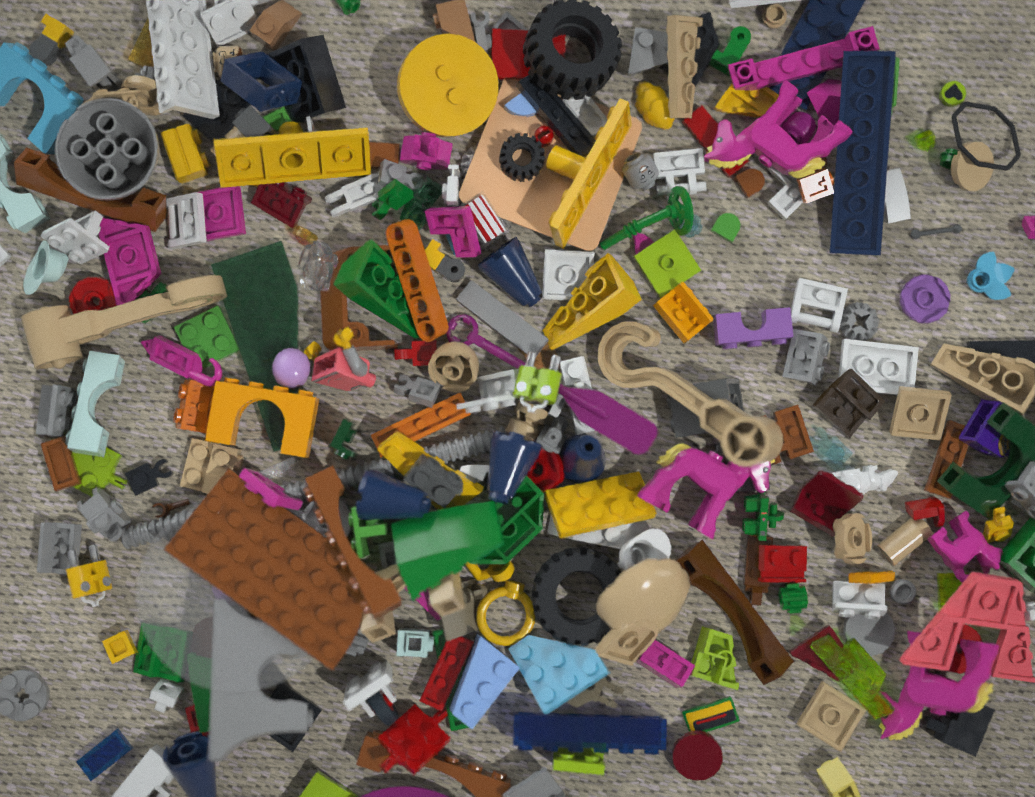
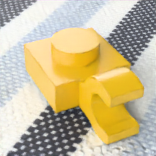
M1005 507L994 509L993 519L985 521L983 536L987 543L1001 542L1011 537L1014 522L1010 515L1005 516Z

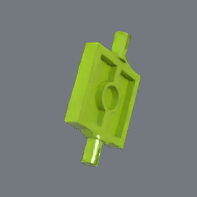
M107 447L104 457L72 452L82 483L73 486L74 488L91 497L94 496L93 489L96 487L104 489L110 483L121 490L125 488L124 485L117 481L126 485L127 480L115 475L116 466L122 457L121 454Z

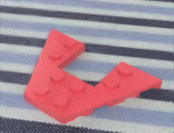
M972 572L904 652L899 661L904 665L949 671L963 623L1000 629L996 645H999V651L991 667V676L1035 683L1031 666L1033 654L1029 650L1031 644L1029 627L1025 624L1024 617L1026 605L1023 601L1024 591L1022 582L1015 578Z

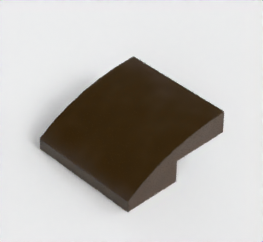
M848 369L821 394L812 406L843 436L851 438L865 419H872L885 400L853 369Z

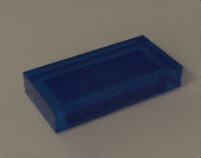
M118 728L79 758L76 763L88 779L92 781L131 751L133 747Z

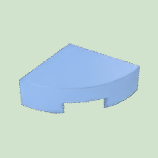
M522 93L504 105V109L512 115L531 117L538 113Z

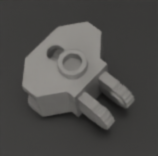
M96 487L92 490L94 496L86 502L80 500L76 503L77 507L88 520L86 524L95 534L99 532L111 542H116L122 536V528L131 523V519L117 500L113 499L103 489Z

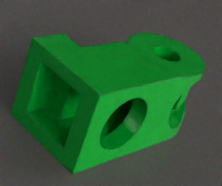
M744 26L735 27L728 37L727 47L724 52L716 50L709 65L730 77L728 65L739 62L751 41L749 29Z

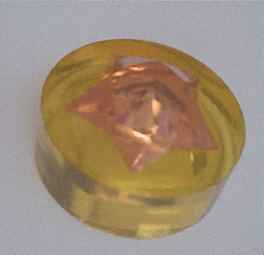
M299 225L295 227L292 233L296 237L297 242L303 246L308 244L314 246L318 240L317 235Z

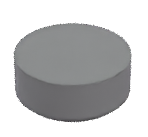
M897 579L891 584L889 594L896 603L909 604L916 596V588L909 580Z

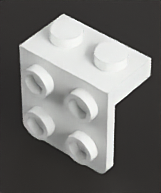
M519 369L477 377L481 399L457 404V410L465 409L466 413L481 411L480 407L483 408V411L498 409L499 404H501V407L516 405L515 400L519 399L514 398L512 395Z

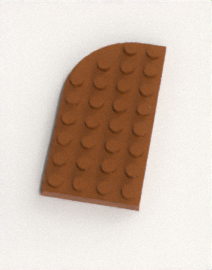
M228 468L167 544L164 551L330 671H333L353 643L363 612L359 603L363 599L358 591L354 592L348 581V578L351 576L347 568H341L336 557L339 554L336 546L331 547L325 536L284 507L276 506L273 508L262 500L264 496L259 492L256 494L246 488V482Z

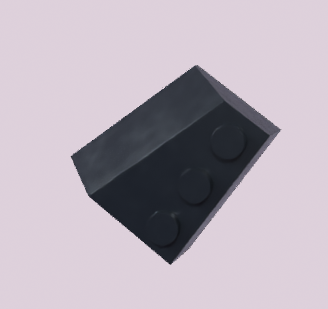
M324 35L302 38L267 54L302 81L297 103L284 106L293 122L301 123L307 121L306 117L308 116L314 119L346 108Z

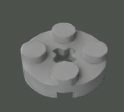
M21 669L6 675L0 683V713L15 721H27L39 715L47 706L50 697L47 682L40 677L39 673L30 669ZM22 688L25 689V693L29 694V698L24 699L23 702L17 697V693L21 692Z

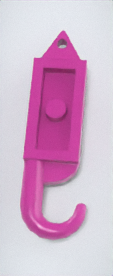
M161 335L155 336L154 339L141 341V344L150 355L149 360L187 379L191 378L210 387L215 386L216 381L221 380L222 369L214 358H210L209 361L215 368V374L213 377H209L202 373V361L199 354Z

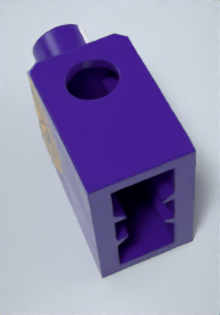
M982 399L960 434L959 439L986 456L1008 457L1010 452L1008 439L987 423V420L1002 403Z

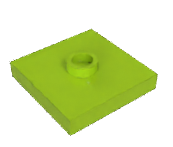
M675 229L633 256L659 298L673 290L681 282H685L702 271Z

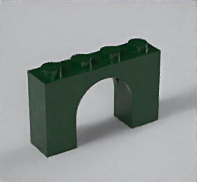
M1004 402L987 420V423L1003 434L1009 441L1010 452L1005 464L995 473L980 477L970 474L958 464L952 462L937 480L948 492L989 520L993 517V510L1000 508L1011 496L1010 491L1005 487L1007 481L1018 480L1029 462L1035 461V425Z

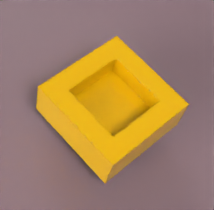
M124 630L102 641L112 664L138 653L128 630Z

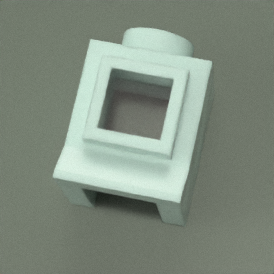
M400 628L398 630L396 656L427 658L428 651L433 652L434 636H429L430 630Z

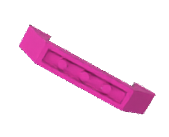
M871 26L849 32L842 40L756 63L751 58L729 64L728 69L734 90L755 91L781 84L784 80L792 81L843 67L844 51H879L880 48L874 28Z

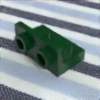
M343 418L330 446L335 448L334 454L347 460L350 456L356 457L358 452L345 446L346 443H352L358 430L354 429L355 423Z

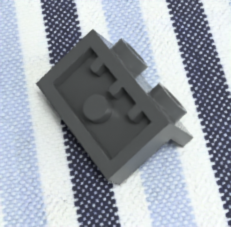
M423 454L404 476L405 482L426 492L427 497L444 508L456 494L460 496L463 492V481L459 475L452 471L448 472L441 467V464L436 459L428 458Z

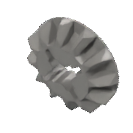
M856 302L844 308L840 329L848 339L866 341L877 332L880 319L876 314V310L870 307L868 303ZM856 315L859 318L867 316L863 322L864 328L862 326L852 328L857 321Z

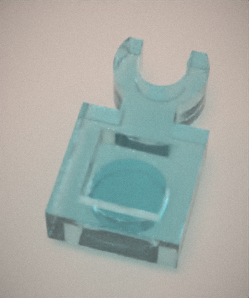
M818 427L816 431L820 433L821 438L819 441H815L810 436L811 444L821 448L817 455L833 471H837L853 453L836 436H833L830 440L827 439L826 431Z

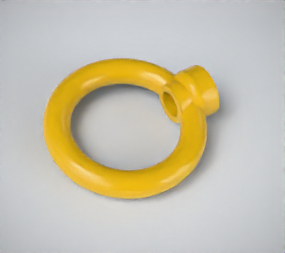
M507 580L504 586L491 590L480 601L476 612L477 626L481 634L489 642L499 646H511L528 636L532 631L536 615L532 600L523 592L525 584ZM503 596L519 600L526 612L523 627L517 633L510 636H501L494 633L486 621L489 605L495 599Z

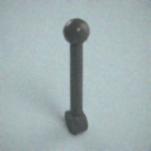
M955 224L953 227L927 231L915 229L911 231L910 236L912 239H918L920 236L948 232L958 234L962 231V227L959 224Z

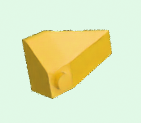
M607 253L584 274L587 278L579 288L575 287L572 290L571 294L573 296L565 307L561 306L544 327L543 333L549 339L547 343L550 349L554 350L623 315L642 300L634 281L611 254Z

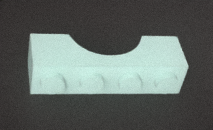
M0 134V207L2 209L5 208L9 216L6 218L10 226L14 230L18 229L26 233L51 218L39 197L32 193H15L10 188L7 181V169L15 155L4 136Z
M89 351L88 358L84 359L83 381L78 384L77 395L79 398L77 406L73 407L71 415L73 424L71 430L66 435L67 448L74 453L104 457L109 432L98 424L95 417V405L98 398L106 390L121 384L125 361L120 355Z

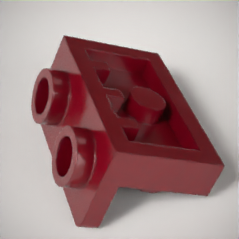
M287 182L259 184L251 204L287 226L294 228L297 226L306 205L310 204L313 198L308 196L304 189L292 186Z

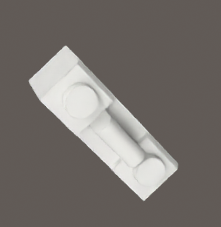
M584 356L560 361L559 367L563 384L566 387L592 390ZM569 406L575 434L582 435L595 432L594 429L582 423Z
M158 744L150 748L112 797H149L155 789L159 792L156 797H169L172 792L163 783L169 784L174 777L164 765L162 758L164 749Z

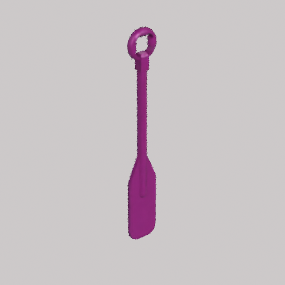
M459 314L452 317L448 322L449 327L446 337L449 342H461V339L451 336V330H454L458 325L457 321L463 319L464 323H467L469 326L473 325V331H470L467 336L468 340L462 343L468 346L474 343L516 369H519V366H525L526 362L478 335V324L472 316ZM560 383L558 394L564 397L582 423L634 454L642 455L650 449L658 434V429L652 421L600 391L569 388Z

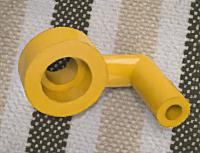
M511 561L507 564H490L484 570H481L477 564H465L477 581L492 578L495 582H504L511 578L515 569Z

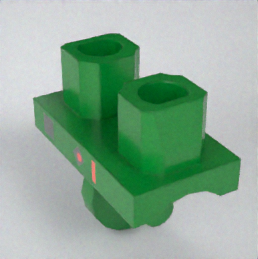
M757 491V495L744 496L743 505L745 512H756L755 518H743L742 531L747 535H756L759 541H766L767 522L769 521V528H776V522L784 519V512L777 510L778 504L775 502H771L770 509H768L769 497L765 496V492L760 493Z

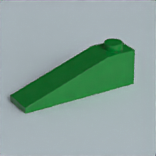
M368 240L341 265L333 285L353 302L411 337L419 338L399 275L395 273L390 265L392 263L391 258L373 240Z

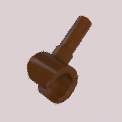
M185 499L170 504L165 502L156 503L152 508L161 506L163 513L155 517H166L172 510L190 505V501Z

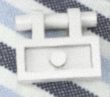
M703 148L653 153V161L659 170L657 179H665V185L656 186L657 196L666 195L669 197L671 189L675 186L684 187L689 195L706 191L705 181L696 182V175H704L705 173ZM687 176V183L674 184L675 177Z

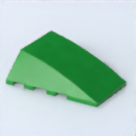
M494 501L424 513L422 518L396 519L391 524L397 566L413 601L421 597L420 593L427 588L433 589L440 585V580L453 573L456 575L463 570L465 564L472 560L474 562L478 561L504 544L497 507Z

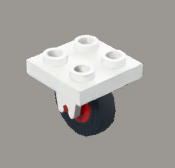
M386 660L382 664L380 662L373 664L368 668V673L361 678L356 676L346 684L343 703L349 711L361 704L370 717L377 715L385 725L389 726L399 718V715L394 706L397 697L389 686V683L392 682V667Z

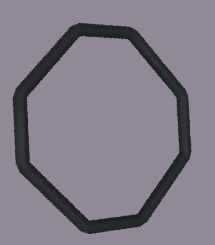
M964 102L952 114L951 118L957 147L976 166L1007 171L1021 157L1015 126L997 107ZM965 107L993 111L1010 127L1016 155L1007 166L979 162L962 145L957 116Z

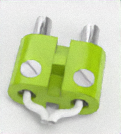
M528 352L525 366H519L512 396L519 399L520 403L528 408V412L535 413V410L538 408H544L547 404L554 405L556 403L562 374L558 372L561 359L558 355L552 356L549 369L541 368V370H538L534 367L537 355L535 352ZM533 400H534V401H538L539 403H543V404H541V405H535V406L531 409V405H530L529 403L524 402V401L533 402Z

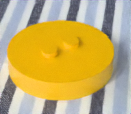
M440 34L425 39L408 53L398 73V98L406 116L419 129L435 134L438 137H456L475 130L490 116L498 97V76L491 58L476 42L461 35Z

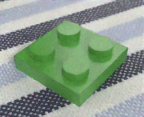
M219 305L174 327L182 346L199 354L202 361V369L212 365L209 361L210 358L220 361L241 351Z

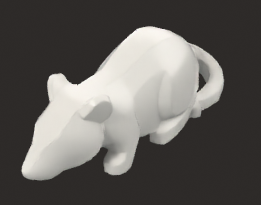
M877 465L863 466L862 471H860V468L839 470L832 474L847 485L854 486L864 495L872 490L885 492L898 475V471L888 469L876 473Z

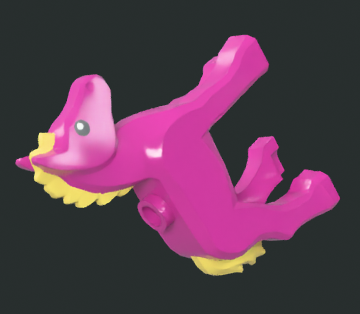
M784 80L777 101L763 116L745 128L739 135L735 136L730 121L727 119L721 120L718 123L713 145L707 147L708 153L703 157L705 162H709V164L717 168L723 166L724 169L728 167L731 169L735 165H741L752 154H756L759 156L758 160L765 167L770 168L772 166L783 175L803 178L814 174L816 169L821 170L822 166L825 165L821 158L828 156L832 149L846 141L853 131L843 122L838 121L833 125L826 117L821 115L817 121L818 129L813 139L809 143L798 145L780 127L802 103V99L796 96L798 89L787 80Z
M677 444L671 449L666 450V455L659 456V460L656 463L661 465L662 468L655 471L653 478L640 489L637 496L668 513L671 507L669 498L673 485L684 476L689 477L707 494L688 525L707 537L714 539L715 524L719 513L723 510L725 503L744 484L748 477L751 479L754 489L758 492L764 493L768 490L771 464L775 462V459L754 466H740L731 461L725 465L721 462L723 457L711 450L706 454L686 444Z
M907 631L910 645L921 632ZM960 639V647L966 656L967 669L959 682L931 673L930 668L910 666V672L903 685L898 702L894 701L887 692H877L874 700L882 723L879 725V728L882 729L881 739L888 737L890 741L894 739L902 740L903 737L907 738L908 735H912L914 728L919 726L924 707H930L931 713L946 715V711H966L972 713L981 710L989 700L988 695L993 692L994 684L987 683L986 681L991 677V667L998 654L999 645Z

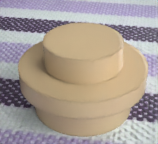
M779 4L768 5L762 13L763 23L772 29L781 27L787 19L786 10Z

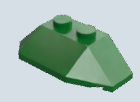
M527 475L507 504L496 503L504 544L478 561H470V564H507L543 530L544 493Z

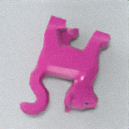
M966 510L948 522L950 528L958 537L953 542L947 537V531L944 527L937 530L927 539L934 550L942 556L944 564L954 572L956 578L962 583L970 575L965 574L963 568L974 556H976L984 574H989L990 569L998 570L1000 568L999 563L1003 554L1001 548L988 544L983 534L967 520L969 513Z

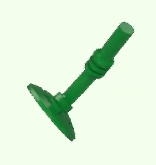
M682 186L673 187L670 191L666 208L639 220L634 219L632 222H628L627 225H623V229L602 240L600 246L603 250H606L627 237L632 238L633 235L636 236L637 232L641 233L643 228L666 218L670 220L672 228L680 236L689 234L694 219L693 205L689 193ZM679 197H681L683 204L679 202Z

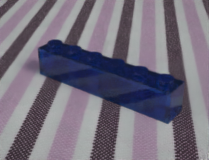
M513 711L512 744L517 746V750L531 751L533 746L543 747V751L550 752L558 751V747H567L569 752H583V748H594L593 752L609 753V749H619V753L633 754L634 750H644V754L657 755L659 750L666 751L667 719L663 716L549 713L546 715L543 712Z

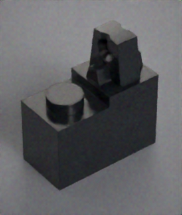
M984 705L978 712L950 711V717L941 715L939 721L926 715L922 725L934 730L933 737L942 743L976 757L995 710Z

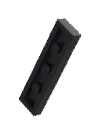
M530 75L521 79L516 85L518 90L571 152L586 157L596 142L593 136L557 94L555 96L548 94L550 90L545 87L541 89L537 85V79H532Z

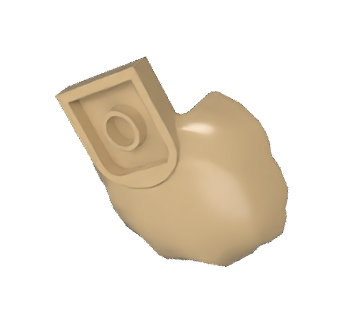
M671 559L644 560L624 571L602 593L597 603V613L612 630L603 637L602 641L595 648L599 657L632 666L655 641L658 634L677 617L685 604L690 588L689 575L681 568L678 562Z

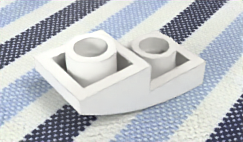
M900 168L887 170L884 222L888 224L911 219L907 190Z
M466 465L461 466L460 471L466 475L465 478L476 483L478 479L484 480L487 472L489 473V466Z

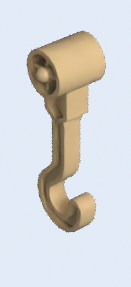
M211 275L176 282L167 286L168 292L148 296L102 311L88 310L71 315L69 306L60 305L52 307L43 306L38 310L26 313L21 317L34 368L61 369L66 364L83 358L80 345L105 338L113 330L155 317L190 311L217 303L227 297L223 278L218 275Z
M621 322L612 326L603 335L598 347V363L602 374L611 383L622 388L656 386L700 417L701 427L722 442L725 455L731 462L737 465H760L772 461L779 455L783 446V434L780 427L772 419L765 416H750L727 399L714 400L677 373L666 368L644 367L631 370L625 366L622 360V353L629 343L635 341L644 347H655L660 343L661 336L655 328L642 322Z

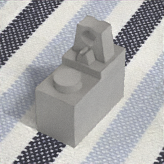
M75 35L65 43L72 56L70 58L71 62L94 91L106 89L108 92H113L120 89L122 82L108 63L90 44L87 45L78 35Z

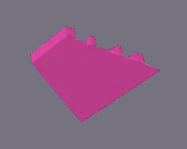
M827 79L808 91L807 94L818 117L820 118L823 115L830 123L835 125L839 121L842 80Z

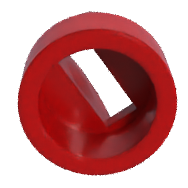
M545 125L538 127L534 133L535 141L538 142L540 140L542 143L541 147L551 145L554 138L552 129ZM544 132H548V134L544 135L542 138L538 137Z

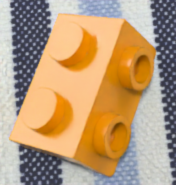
M684 282L678 284L653 305L684 344L714 320L708 309L700 303L693 291Z

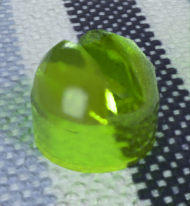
M933 130L922 131L914 137L917 147L922 151H929L936 144Z

